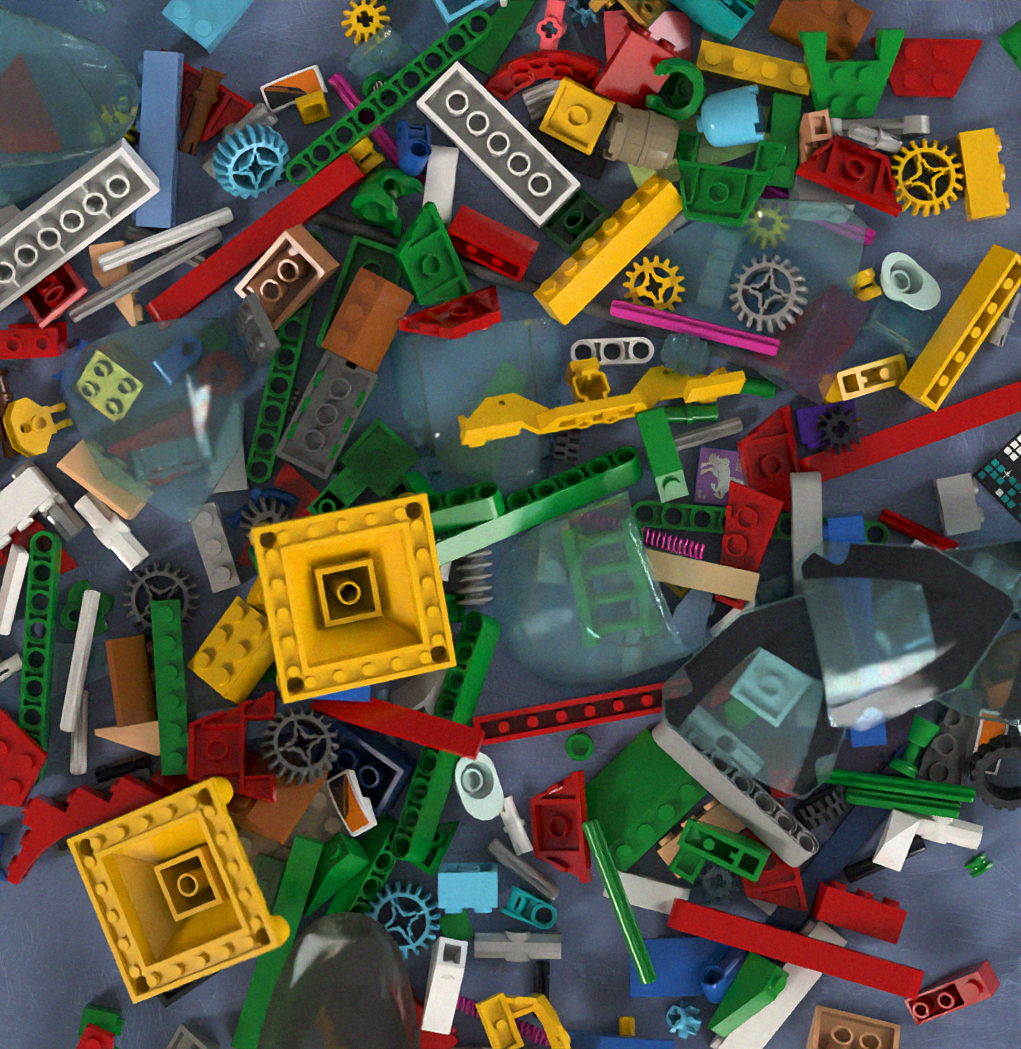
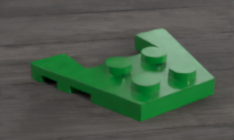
M900 27L877 28L874 58L825 60L828 32L824 30L799 31V41L803 43L805 52L803 55L804 63L808 66L811 81L809 85L815 111L828 109L829 118L873 117L904 38L905 29Z
M679 130L676 155L680 172V190L684 218L686 220L742 228L786 152L785 144L759 141L753 169L749 170L697 162L702 139L701 133Z

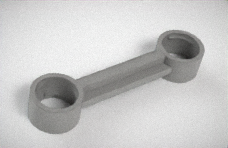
M926 115L847 120L829 118L832 137L836 134L848 137L847 132L850 129V125L854 122L869 128L878 126L886 133L904 137H918L930 134L929 116Z

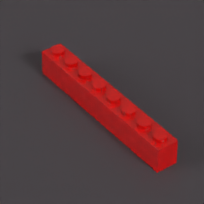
M684 676L473 716L474 728L485 731L481 745L485 746L665 712L666 700L685 696L691 693L693 688L689 677ZM706 696L697 706L707 704Z

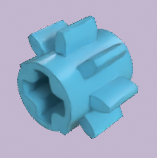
M573 0V3H569L567 6L573 12L570 17L574 23L581 19V23L585 28L588 23H599L598 17L600 13H604V7H601L595 13L588 5L591 0Z
M681 1001L680 1007L672 1005L666 1016V1021L669 1025L668 1031L675 1033L677 1037L687 1039L688 1033L696 1035L702 1023L701 1016L698 1014L700 1009L686 1001Z

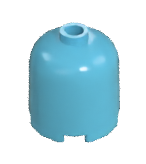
M757 85L713 93L703 100L701 115H696L698 132H704L706 140L715 147H730L766 141L762 133L766 132L762 104L757 105L756 95L759 94Z

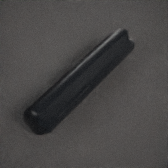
M920 836L913 838L905 859L926 850L925 843ZM873 855L845 867L843 870L847 881L853 883L887 867L874 863L872 861Z

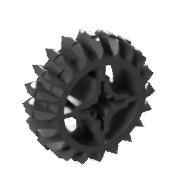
M160 561L154 562V571H152L149 564L143 565L145 575L139 570H135L134 575L138 581L127 580V584L133 587V590L123 591V595L131 596V601L122 603L123 607L132 606L133 611L125 614L126 618L133 617L134 615L137 617L131 625L137 627L141 623L144 624L141 634H146L152 628V621L148 618L151 616L150 601L157 600L155 598L156 593L159 595L169 593L167 595L168 600H174V596L182 588L184 593L182 626L185 630L188 629L190 626L185 620L186 617L193 621L197 618L190 610H199L201 607L199 604L192 603V599L201 597V593H191V589L196 588L198 583L192 582L188 584L186 582L191 578L192 574L187 572L181 577L180 573L183 566L178 565L173 572L171 571L172 562L170 561L166 562L164 570H162ZM161 575L170 577L175 582L165 589H160L149 579ZM142 587L146 589L145 591L150 598L149 604L145 607L144 611L141 610L139 603Z
M302 706L296 708L295 714L291 708H286L284 715L278 712L274 716L275 721L269 720L266 726L269 730H264L261 734L267 741L261 742L260 748L268 750L261 758L262 760H271L266 768L267 770H272L275 767L278 770L275 773L277 779L282 774L286 775V784H289L293 777H295L297 786L303 784L304 778L308 784L314 783L315 777L321 780L325 776L324 771L329 772L333 768L330 762H335L338 758L332 751L337 750L339 744L331 742V740L337 737V733L328 732L332 722H327L324 725L321 722L324 718L323 714H319L316 718L313 717V708L309 709L306 715ZM298 725L309 728L315 735L306 734L302 727ZM288 726L289 733L287 735L289 741L282 747H278L279 733L281 729ZM296 742H297L299 745H301V744H304V745L308 744L303 750H301L300 747H297V748L292 747V748H291V746H293ZM317 745H320V758L315 765L311 766L310 759L312 757L310 751ZM283 757L293 758L297 765L301 767L291 765Z

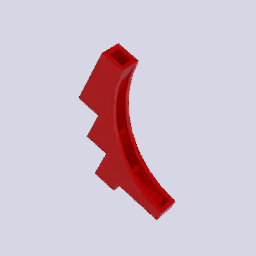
M127 774L121 777V779L116 778L109 791L112 797L83 784L77 789L73 788L65 802L69 805L68 807L43 794L37 795L33 799L29 798L22 810V814L25 815L22 824L32 829H27L20 840V845L23 847L18 856H13L7 867V870L10 871L7 881L15 885L23 882L36 861L50 846L67 834L84 827L107 823L164 799L169 795Z

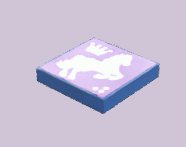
M699 446L692 503L726 507L729 499L730 480L744 485L738 450Z

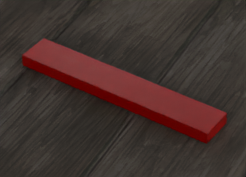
M370 697V702L313 699L310 709L313 708L314 712L474 761H476L485 736V731L373 697Z

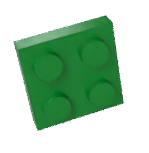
M377 418L339 460L382 499L385 496L384 491L402 474H405L421 456L380 418Z

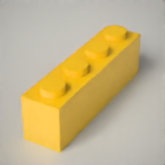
M706 40L701 41L695 65L700 69L703 76L742 86L756 84L759 90L771 93L801 95L804 101L809 95V82L811 79L808 66L805 64Z

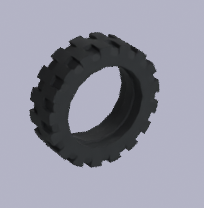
M1002 735L1003 738L999 739L993 737L989 739L987 744L982 743L978 747V752H974L972 755V763H970L971 786L975 788V795L978 798L981 797L984 804L988 806L989 804L994 805V808L997 810L1008 808V811H1015L1016 808L1021 807V785L1014 788L996 786L988 781L985 771L993 762L999 759H1021V736L1014 738L1011 735Z

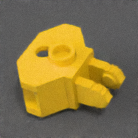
M25 397L9 403L3 418V424L12 448L27 458L47 452L52 434L57 433V430L74 425L72 419H64L57 424L53 422L51 413L64 411L67 408L66 402L48 407V405L41 407Z

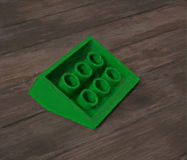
M645 727L585 785L587 820L594 818L599 820L614 863L625 873L708 792L654 741L652 733Z

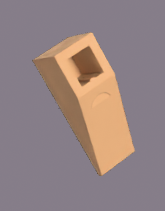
M123 240L89 246L93 275L103 288L132 273L130 264H135V260L105 272L101 270L97 259L99 256L127 246V243ZM139 288L117 299L114 303L130 325L135 329H140L139 321H143L144 317L141 304H136L135 293L139 292Z

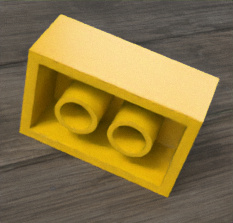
M237 596L187 664V667L223 697L240 705V703L246 700L275 660L267 615L260 609L248 604L245 599Z

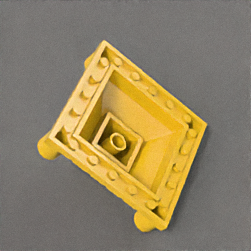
M405 492L391 500L272 524L269 522H259L250 528L249 540L255 550L278 673L276 684L281 691L283 703L457 666L427 493L413 494Z
M213 777L67 839L133 1004L280 947L289 937L290 928L287 921L282 916L270 915L254 873L247 861L245 851L238 839L231 817L227 812L226 804L232 799L233 789L225 778Z

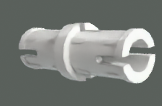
M509 796L504 798L503 808L500 811L505 825L502 828L504 833L508 832L516 852L515 854L519 856L534 848L523 826L526 823L524 819L520 818L512 799L513 797Z

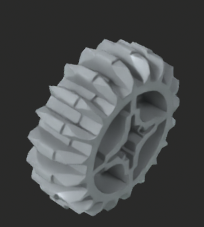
M765 254L762 257V263H759L754 257L751 259L753 264L751 268L745 263L742 264V269L745 271L743 275L737 272L734 274V277L740 282L730 284V288L737 291V293L729 295L731 301L737 302L731 308L734 312H740L737 317L740 322L747 320L746 326L749 329L756 325L757 331L762 333L767 325L768 331L774 333L775 325L778 324L781 330H785V320L788 319L791 324H795L796 321L792 314L794 312L798 315L803 314L798 304H807V299L800 296L808 293L806 286H800L806 279L803 275H798L800 271L798 266L790 268L791 261L789 259H785L781 263L780 256L775 255L772 262H770L768 255ZM769 273L766 274L761 283L751 284L758 276ZM778 273L788 278L791 294L778 289ZM771 288L775 294L773 297L769 296L770 299H766L761 293H764L765 290L768 292V289ZM747 294L759 299V315L749 309ZM780 303L786 304L779 312L768 315L771 314L775 305Z

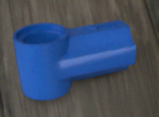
M732 947L716 965H709L701 970L699 979L706 999L714 1004L721 1003L748 956L745 950Z

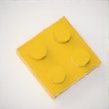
M565 76L561 80L539 130L590 156L616 102Z

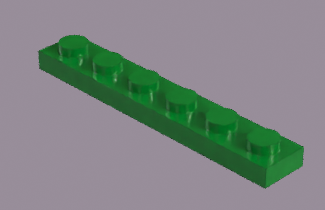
M181 599L150 601L162 776L187 774L189 716Z

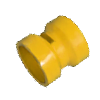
M368 137L348 151L351 158L365 175V178L373 170L381 167L386 161L381 153H377L374 150V144Z
M872 267L846 278L848 285L854 289V299L857 305L883 294L881 287L875 283L874 278L876 275ZM870 284V287L860 290V288Z

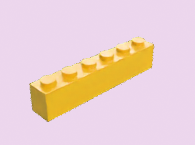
M654 173L630 198L624 201L622 206L610 218L603 222L602 226L589 239L582 243L581 247L569 259L562 263L561 267L549 279L541 284L533 295L550 317L566 326L683 209L681 196L673 184Z
M997 244L992 245L898 388L913 401L935 412L938 410L1021 285V256L1018 253Z

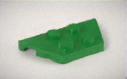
M431 201L426 202L393 253L411 294L414 295L413 299L419 305L443 303L473 292L435 203Z

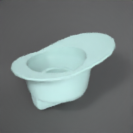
M894 252L885 257L879 277L881 289L888 298L894 301H904L909 306L919 310H929L938 304L941 298V290L938 283L911 257L901 252Z
M481 752L478 753L476 761L461 757L455 768L453 787L460 796L466 811L471 816L479 820H491L498 816L504 803L503 790L494 764L486 754Z

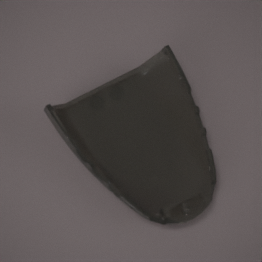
M337 912L326 915L309 925L293 944L279 974L264 1016L256 1049H421V1035L415 1012L416 1006L406 966L396 940L382 924L360 913Z

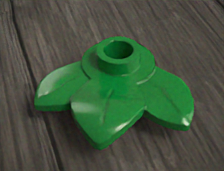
M87 579L81 580L71 587L67 594V605L60 612V622L69 631H77L79 620L72 621L69 618V614L75 611L80 615L84 591L91 590V585ZM100 592L93 636L102 635L110 630L107 621L103 617L111 610L114 597L107 593Z

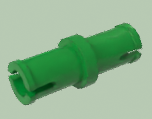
M690 402L684 403L682 406H663L668 423L692 425L693 422H718L717 403L692 405Z

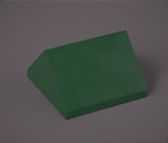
M580 188L540 230L570 258L581 247L582 243L589 239L602 226L603 222L612 216V213Z

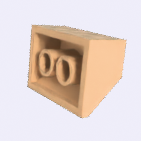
M93 438L90 442L82 439L56 466L124 519L134 520L155 493L149 489L152 484L140 474L134 477L126 470L129 466L115 456L112 460L105 455L104 451L106 448Z
M816 1005L806 1049H899L901 1025Z

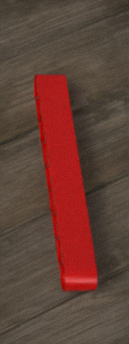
M349 153L340 156L152 300L145 307V310L162 332L169 329L261 259L286 229L298 224L304 226L365 178V175Z
M1021 380L939 409L936 412L934 411L859 438L861 440L859 445L850 441L853 449L851 452H847L842 444L841 454H835L833 447L829 451H822L800 459L802 472H820L822 483L1021 411Z
M674 898L666 925L682 932L913 1000H917L925 972L911 966L680 898Z

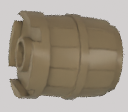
M617 102L618 109L614 108L605 136V139L610 142L609 149L603 147V158L612 161L620 160L638 168L667 169L676 148L679 124L675 123L674 119L657 114L654 111L630 108L628 104Z

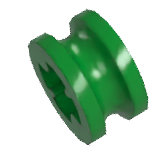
M985 851L976 854L964 864L966 869L971 870L970 875L972 878L983 874L994 864L992 860L986 859L987 853Z

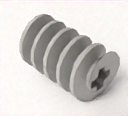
M484 547L458 558L464 564L456 567V570L464 573V576L457 578L456 582L463 584L464 588L456 590V593L464 596V599L457 601L456 605H485V602L493 599L492 595L485 593L486 590L493 588V584L485 582V579L492 577L493 573L484 570L485 567L493 564V561L484 558V556L493 553L492 549Z

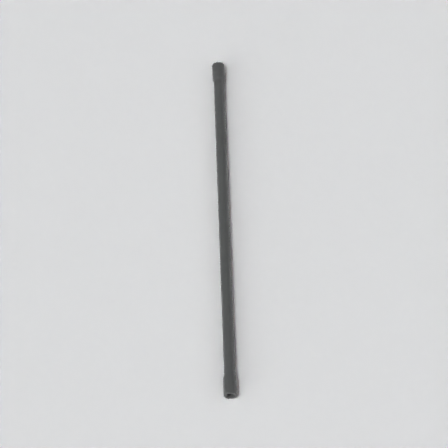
M323 210L308 222L351 236L357 235L394 249L397 248L403 237L395 238L391 233L331 214L326 210ZM458 256L465 274L534 296L533 293L541 286L540 283L523 278L518 283L478 262ZM590 301L580 311L764 373L766 376L787 383H791L793 375L755 361L752 358L753 354L708 339L610 315L609 306Z

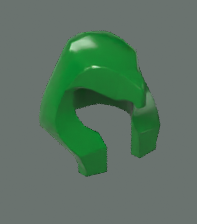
M681 58L664 59L658 63L653 74L657 76L670 74L661 90L672 105L666 104L660 95L647 94L645 107L676 121L686 120L700 108L705 99L706 85L703 75L695 64Z
M393 167L376 168L369 174L355 194L351 203L352 212L364 223L393 231L395 238H402L404 230L403 219L397 215L398 206L395 204V201L400 196H408L416 192L421 194L422 183L418 179L406 175L401 169Z

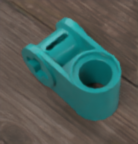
M516 884L511 885V895L506 906H502L501 912L540 929H548L554 925L558 915L557 907L554 903ZM521 897L518 907L515 908L518 898ZM546 907L551 910L553 917L551 920L543 922L538 919L536 915L537 910Z

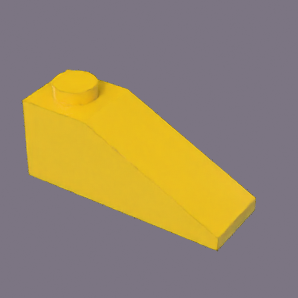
M904 353L817 376L816 379L822 403L824 405L841 402L899 385L907 375L908 368Z

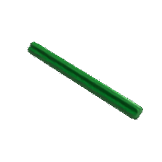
M815 767L817 781L820 783L969 803L975 800L976 790L971 786Z
M597 818L587 820L582 823V827L639 979L643 985L651 984L657 980V975L599 820Z

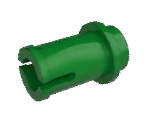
M746 377L740 393L765 397V400H768V398L774 399L777 382L771 381L770 377L768 380Z

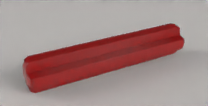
M883 508L879 514L878 522L908 537L917 539L921 543L944 554L957 552L959 549L958 542L887 508Z

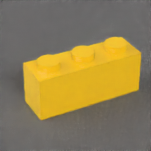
M994 128L960 132L955 136L958 161L962 163L960 173L964 174V179L961 181L967 222L1004 216L1007 214L1006 209H1009L1010 202L1008 193L1003 192L1002 181L1005 180V168L1003 163H999L998 152H1001L999 134L995 135Z

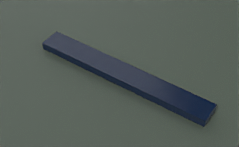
M900 746L879 774L911 779V777L889 767L894 758L902 760L906 749ZM916 758L913 766L917 767L920 760ZM854 805L800 874L808 911L803 912L778 905L771 916H768L763 923L795 932L810 913L820 881L829 884L831 879L835 880L889 809Z

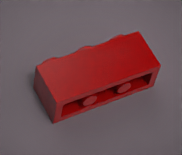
M463 204L447 231L456 252L518 283L523 279L540 244L529 236L521 234L505 226L503 223L497 222Z
M831 879L829 884L820 881L809 913L817 920L897 945L907 915V911L899 906V901L885 896L882 901L873 898L874 893L861 888H857L856 892L846 889V884Z

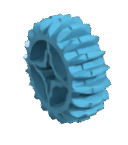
M246 123L244 130L240 131V129L235 127L233 135L225 134V142H217L219 151L213 152L215 161L212 162L215 178L220 182L222 188L227 192L229 191L234 197L240 195L246 200L251 194L252 197L257 199L259 192L268 195V188L271 186L277 188V180H285L283 172L286 171L287 162L291 160L288 153V145L278 132L273 131L268 125L263 127L256 123L252 128Z
M396 880V890H392L391 885L386 883L384 885L386 894L384 895L382 891L375 893L379 900H376V902L369 901V904L374 909L368 912L365 911V915L372 917V919H367L363 926L373 927V929L366 933L367 938L377 936L372 946L377 947L382 942L384 946L381 953L384 955L387 953L388 948L393 949L392 958L395 959L397 958L398 950H403L404 959H408L409 949H412L414 955L418 956L420 955L418 945L428 950L430 945L425 939L435 941L437 938L430 930H440L441 925L432 922V920L440 919L441 913L431 912V910L438 907V902L433 901L428 904L427 901L432 897V893L427 892L422 897L420 893L423 886L418 885L416 891H412V881L407 882L406 889H401V881ZM397 897L413 899L420 907L405 908L398 901ZM389 901L393 915L379 925V910ZM398 911L403 917L411 916L410 919H407V928L401 922L394 923V920H397ZM425 914L426 926L423 932L415 938L411 924ZM399 931L404 939L406 938L407 942L392 940L384 932Z

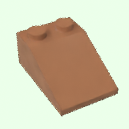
M301 224L286 229L234 290L242 299L256 292L272 329L275 331L324 285L339 268L340 264Z

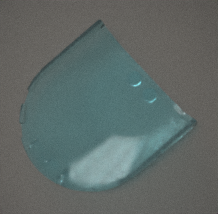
M628 491L533 527L511 546L498 567L493 585L492 609L494 617L500 622L499 635L513 657L524 668L543 680L565 687H596L689 656L691 653L676 628L634 519Z

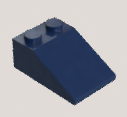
M336 720L329 733H337V737L331 740V742L339 744V748L332 751L338 758L335 762H330L333 768L328 772L329 775L326 779L329 780L347 769L354 770L362 797L370 799L375 815L379 817L394 809L414 773L418 761L397 746L340 720ZM321 749L319 750L314 760L315 763H317L320 758Z

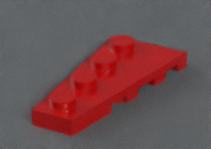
M730 480L719 565L758 573L785 501ZM715 594V600L739 610H743L746 600Z

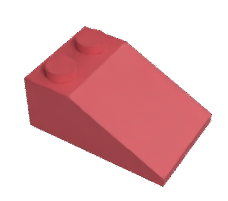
M627 10L604 11L605 65L625 36L624 26L626 23L633 27L639 24ZM665 11L648 28L652 33L650 36L658 41L660 38L668 40L675 46L674 51L679 58L692 62L689 16L684 12Z

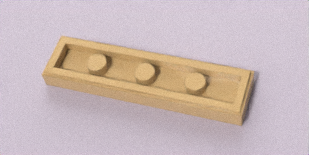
M650 549L645 551L644 558L648 577L651 580L755 602L760 573Z

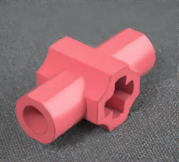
M547 0L545 17L537 24L536 32L541 36L538 51L558 50L559 39L567 31V23L563 20L566 0ZM551 22H553L554 28H558V31L550 34L551 29L546 27Z

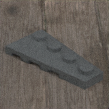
M961 688L954 689L937 724L941 728L927 745L917 765L918 774L915 779L966 786L986 694Z

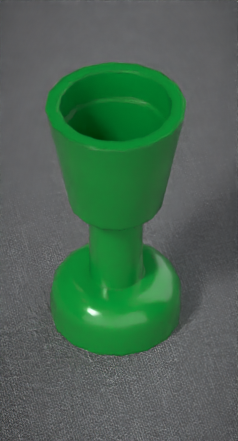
M914 715L908 735V740L911 742L902 760L894 758L889 767L915 779L918 769L913 766V763L921 747L926 748L941 727Z

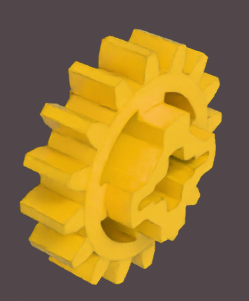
M656 255L654 261L650 263L647 257H643L644 265L640 266L634 262L633 266L636 271L634 273L626 272V275L631 280L630 282L623 283V286L630 290V292L624 294V298L632 297L633 301L631 303L647 306L638 299V297L647 296L653 300L655 307L651 308L663 311L668 308L674 312L675 308L672 303L674 301L682 302V299L677 294L678 292L685 291V288L678 284V282L684 280V276L676 277L675 273L679 267L669 268L670 259L668 258L662 264L659 263V257ZM654 268L663 269L670 277L662 278L656 275ZM644 271L646 278L643 284L634 288L636 278ZM649 274H652V278L655 279L656 283H662V287L658 290V301L652 291H646V287L650 285ZM674 286L671 298L664 303L662 296L665 290Z

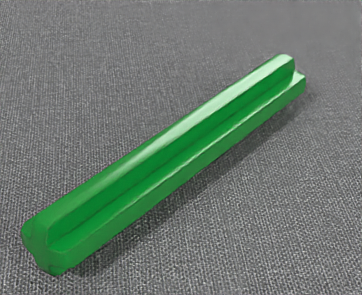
M850 786L845 791V799L848 804L890 810L894 808L904 812L957 819L960 815V803L957 801Z

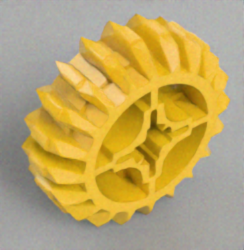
M925 138L920 140V148H918L914 140L910 141V151L902 146L899 150L902 157L896 154L891 157V160L896 164L891 165V173H894L892 176L897 186V189L894 191L898 194L896 201L898 203L902 199L905 202L902 205L903 212L909 206H912V216H916L920 208L922 209L923 217L929 216L930 208L935 216L939 215L940 206L945 210L951 207L947 199L953 202L957 201L958 196L953 191H961L963 189L961 184L955 183V181L964 179V174L955 173V170L962 167V163L953 164L952 160L957 154L953 152L947 156L945 152L948 150V145L946 144L938 150L937 140L932 141L930 148ZM922 156L936 159L943 167H930L926 160L922 159ZM913 158L914 175L908 180L902 181L903 168L906 162ZM922 171L925 172V175L927 173L929 175L936 174L927 182V185L920 181L914 182L922 175ZM946 175V188L943 194L937 198L935 195V191H937L935 182ZM906 189H919L924 197H927L928 201L914 198Z

